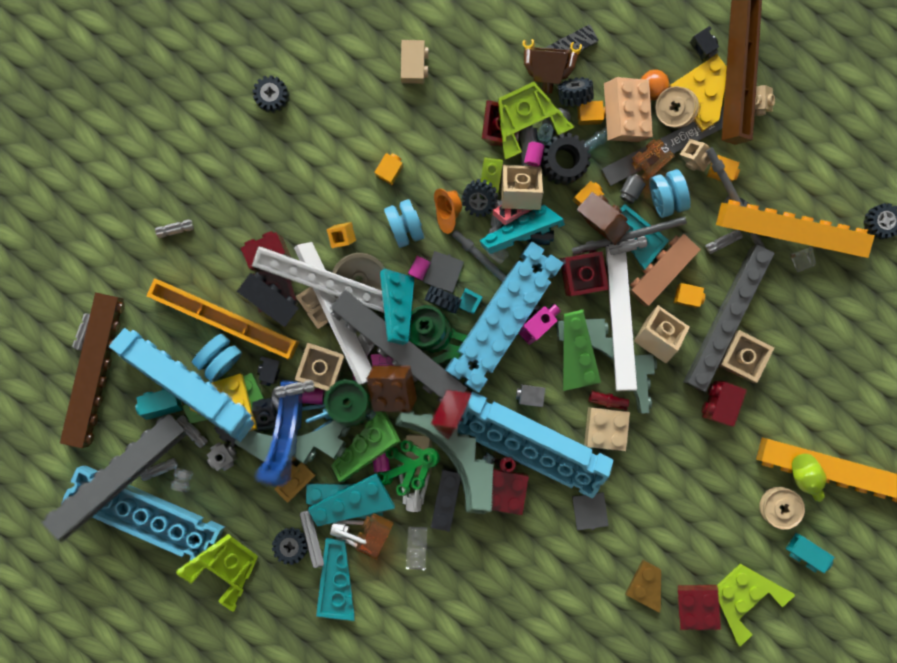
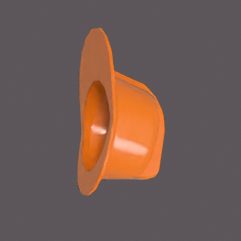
M439 188L434 193L437 221L440 229L444 233L450 234L455 228L456 217L462 211V202L457 191L447 192Z

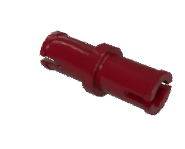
M591 390L589 395V402L605 405V408L613 407L627 411L629 407V399L616 397L611 393L603 394Z
M505 457L501 460L500 467L504 472H512L515 469V461L510 457ZM510 461V467L506 468L505 463Z

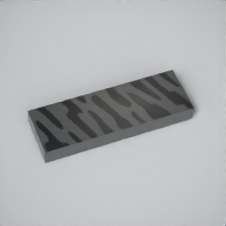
M589 24L545 48L570 50V45L574 42L573 49H579L581 44V51L598 43L599 40Z

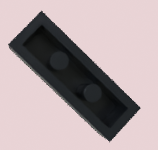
M250 273L236 292L285 327L299 309L296 306L298 302L289 295L287 298L280 294L282 290L274 284L271 286L267 285L264 282L266 278L259 273Z
M442 469L431 528L450 532L461 480L456 470Z

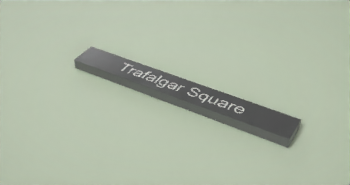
M724 106L721 107L719 121L704 132H701L694 121L688 126L682 127L602 168L601 171L609 187L628 178L629 175H633L684 149L690 139L700 141L721 130Z

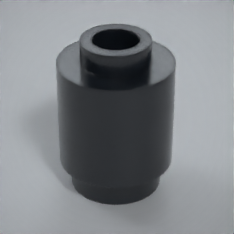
M550 227L549 232L544 234L541 231L530 235L531 239L526 240V243L532 241L537 245H550V242L554 241V230H551Z

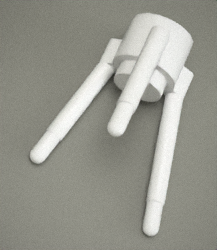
M403 474L399 475L400 484H402L404 480ZM427 475L425 479V487L422 489L421 494H419V489H415V493H410L409 497L407 495L403 496V504H406L407 511H421L430 475Z
M343 520L333 523L330 535L340 540H346V543L371 555V551L350 540L366 544L365 540L349 534L350 527L346 526L347 524L370 525V521Z

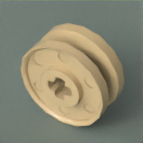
M674 86L667 88L660 94L655 109L657 117L663 124L669 127L682 128L695 120L700 106L694 92L688 88ZM676 103L681 106L678 108L679 111L674 110V107H677Z
M773 487L767 490L759 503L763 519L779 529L796 527L802 521L805 514V504L802 498L796 492L785 487ZM781 505L785 507L783 511L779 508Z

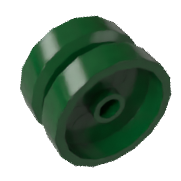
M423 305L412 310L409 341L420 350L428 353L438 352L445 348L450 342L453 333L452 325L448 318L434 306Z
M338 381L330 386L325 395L324 404L327 413L335 422L342 426H357L365 421L370 413V397L363 387L355 381Z

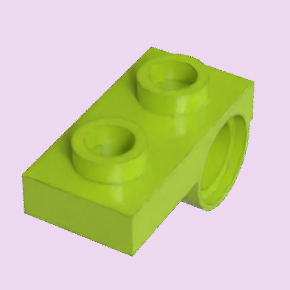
M484 157L481 183H483V180H487V185L491 182L493 184L492 188L495 187L497 189L495 193H498L503 160Z

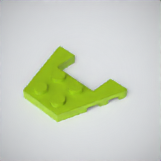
M535 82L498 98L505 160L522 152L514 133L549 117L557 136L574 128L572 123L553 105Z
M228 534L178 569L176 573L192 584L204 568L209 569L231 585L218 601L234 612L237 606V599L243 593V585L246 579H249L258 556Z
M739 564L717 585L719 606L725 615L736 643L740 647L752 636V633L742 624L740 619L768 593L781 607H784L795 596L789 590L742 564Z

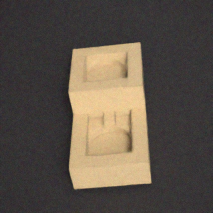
M308 287L296 296L317 329L329 322L313 287Z

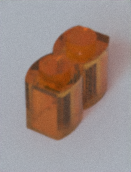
M373 513L371 518L367 516L362 525L365 530L363 533L359 532L357 536L365 540L366 544L355 541L358 544L355 550L377 559L394 522L376 513Z

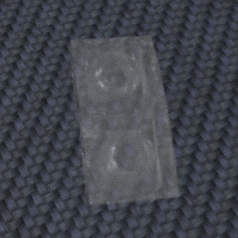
M408 527L406 569L425 570L427 527Z

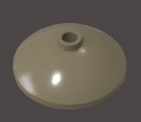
M354 253L342 258L335 265L332 273L356 281L355 278L357 276H361L362 280L356 282L382 291L380 271L385 267L372 255Z

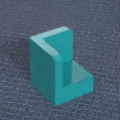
M465 288L460 298L462 301L459 308L474 315L483 296Z

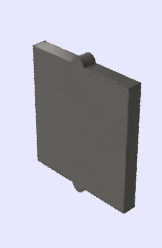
M434 251L423 283L453 293L464 261L455 259L450 254L444 255Z
M604 492L596 493L594 498L586 495L572 496L577 530H594L598 527L609 526Z

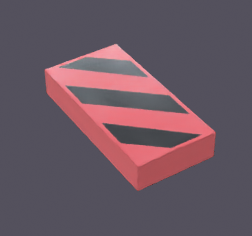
M502 205L493 209V215L504 225H507L531 210L502 208Z

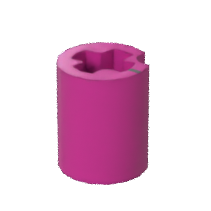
M538 142L529 143L524 163L539 167L545 146Z
M416 256L408 274L422 281L431 262Z
M315 388L311 392L304 391L302 393V403L323 405L325 390Z
M386 453L373 461L374 472L390 470L389 458H387Z

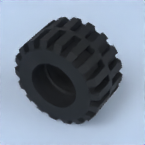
M567 133L565 136L564 134H559L545 145L541 169H544L542 173L544 176H549L547 180L550 182L554 180V184L557 185L560 183L562 185L572 184L587 172V168L591 163L589 161L591 154L587 153L590 149L588 146L585 147L583 145L585 143L583 139L581 141L578 140L579 136L577 135L571 137V133ZM565 150L572 155L574 159L572 169H564L558 165L555 158L557 151Z

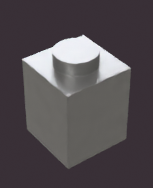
M521 385V388H517L516 400H519V404L543 407L545 388Z

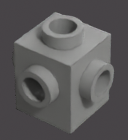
M219 442L210 448L211 452L207 454L209 465L217 471L220 469L226 471L234 466L233 461L238 459L234 447L229 446V443L221 445ZM218 454H221V455L223 456V460H222V461H221L220 457L218 456Z

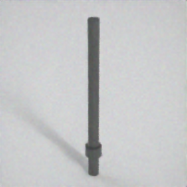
M713 147L707 149L706 153L712 162L711 167L714 172H717L731 200L741 202L724 170L725 165L723 161L719 160ZM749 233L755 245L765 248L758 234Z
M684 216L627 232L619 242L687 224L686 218ZM607 239L595 242L592 240L584 245L572 248L573 255L584 252L591 253L595 252L598 248L609 246L612 243Z
M458 230L452 234L466 252L469 251L501 282L504 281L506 275L484 256L470 239L467 240ZM536 305L533 312L535 313L540 307Z

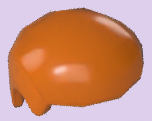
M649 70L641 78L649 80L650 99L652 101H657L660 94L667 88H670L667 75L660 70Z

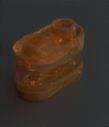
M654 138L646 145L648 149L643 154L639 151L632 158L634 162L631 165L636 170L640 166L644 169L645 172L641 176L645 181L649 180L675 157L671 150L666 154L661 148L665 144L661 139L656 141ZM656 154L659 160L651 166L647 160Z

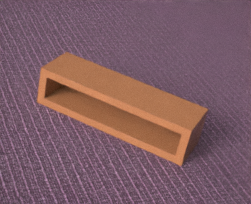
M685 234L679 237L676 235L668 243L670 247L666 251L663 249L655 257L658 260L653 265L650 263L643 270L645 274L640 279L637 277L630 284L632 288L629 290V293L643 306H649L701 250Z

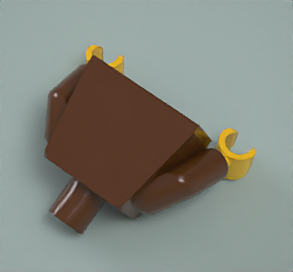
M533 39L530 46H526V40H524V66L529 76L533 77L534 82H542V91L544 93H553V83L561 84L562 80L567 79L575 69L582 45L580 44L577 50L573 49L574 42L571 43L570 50L535 47Z

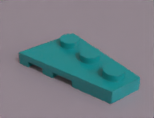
M626 204L622 206V214L628 219L627 224L630 227L627 232L651 226ZM660 232L645 235L647 247H637L636 250H632L633 255L643 270L647 268L669 241Z

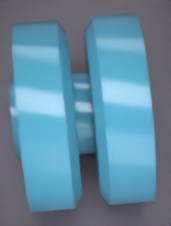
M678 169L667 172L665 177L660 174L649 179L651 198L661 218L672 215L674 210L680 213L690 209L689 190L682 173Z
M409 199L400 202L399 206L402 212L400 216L395 206L392 205L384 208L399 248L409 245L407 232H410L415 242L425 239L421 229V222Z
M223 333L209 341L192 360V364L198 370L206 369L204 376L211 383L223 376L242 355V352L236 346L228 347L230 340Z

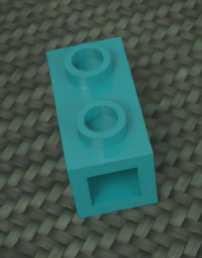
M162 388L161 391L146 392L143 396L137 397L135 408L139 416L148 420L182 411L183 405L181 400Z
M798 533L794 534L785 548L791 552L790 557L798 562L802 559L807 563L806 567L815 573L819 570L825 574L832 567L833 559L835 558Z

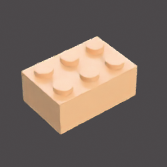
M616 77L604 83L607 140L640 142L653 137L649 80Z

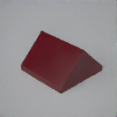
M487 100L482 140L491 146H503L498 102ZM519 131L514 133L517 142L519 138Z
M453 390L446 391L430 424L448 440L456 429L472 394Z

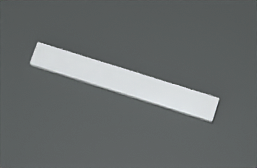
M312 242L299 244L294 247L301 262L325 270ZM313 288L357 383L360 385L367 383L366 378L372 367L356 333H353L346 327L348 323L343 319L338 321L331 315L332 310L330 307L337 299L332 294Z
M606 246L616 391L637 390L627 257L626 252L621 253V251L619 254L611 255L609 246Z
M259 246L252 266L338 297L344 290H347L366 307L384 313L381 290Z

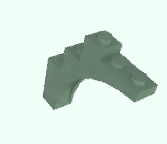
M605 318L586 319L592 348L601 351L614 361L612 337L606 338L608 323H605ZM557 321V341H564V321ZM635 355L637 390L633 392L636 398L638 413H649V409L652 408L651 397H648V389H650L651 383L650 378H647V374H655L654 370H657V360L653 355Z
M333 420L317 431L297 436L296 454L293 457L307 464L308 461L311 462L316 456L315 450L318 448L335 460L338 457L341 458L346 451V443L341 440V437H345L348 434L350 427L342 426ZM252 430L247 433L241 442L236 440L234 443L265 462L273 437Z
M414 412L401 413L396 418V426L412 429L428 437L448 455L456 467L464 488L466 512L478 514L490 512L493 464L487 463L486 460H475L476 439L469 438L470 436L465 434L457 436V425L448 440L430 424L433 415L422 414L420 416L414 415Z

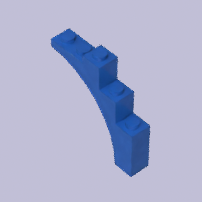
M282 381L280 386L286 387V385L298 383V381ZM302 393L279 398L272 443L262 468L257 472V480H262L263 484L283 486L284 483L290 481L292 456L296 454L297 430L301 428Z

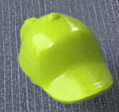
M810 454L796 456L792 460V470L797 486L803 492L812 494L816 502L823 501V489L827 481L823 468L815 457Z

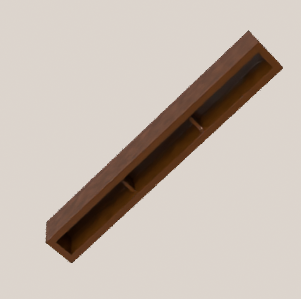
M731 0L721 141L734 145L753 140L762 0Z
M95 292L60 444L87 448L93 442L94 434L92 432L98 422L97 411L103 401L101 394L107 384L106 373L112 362L110 356L113 350L109 346L114 341L116 332L120 328L119 318L120 314L124 311V298Z

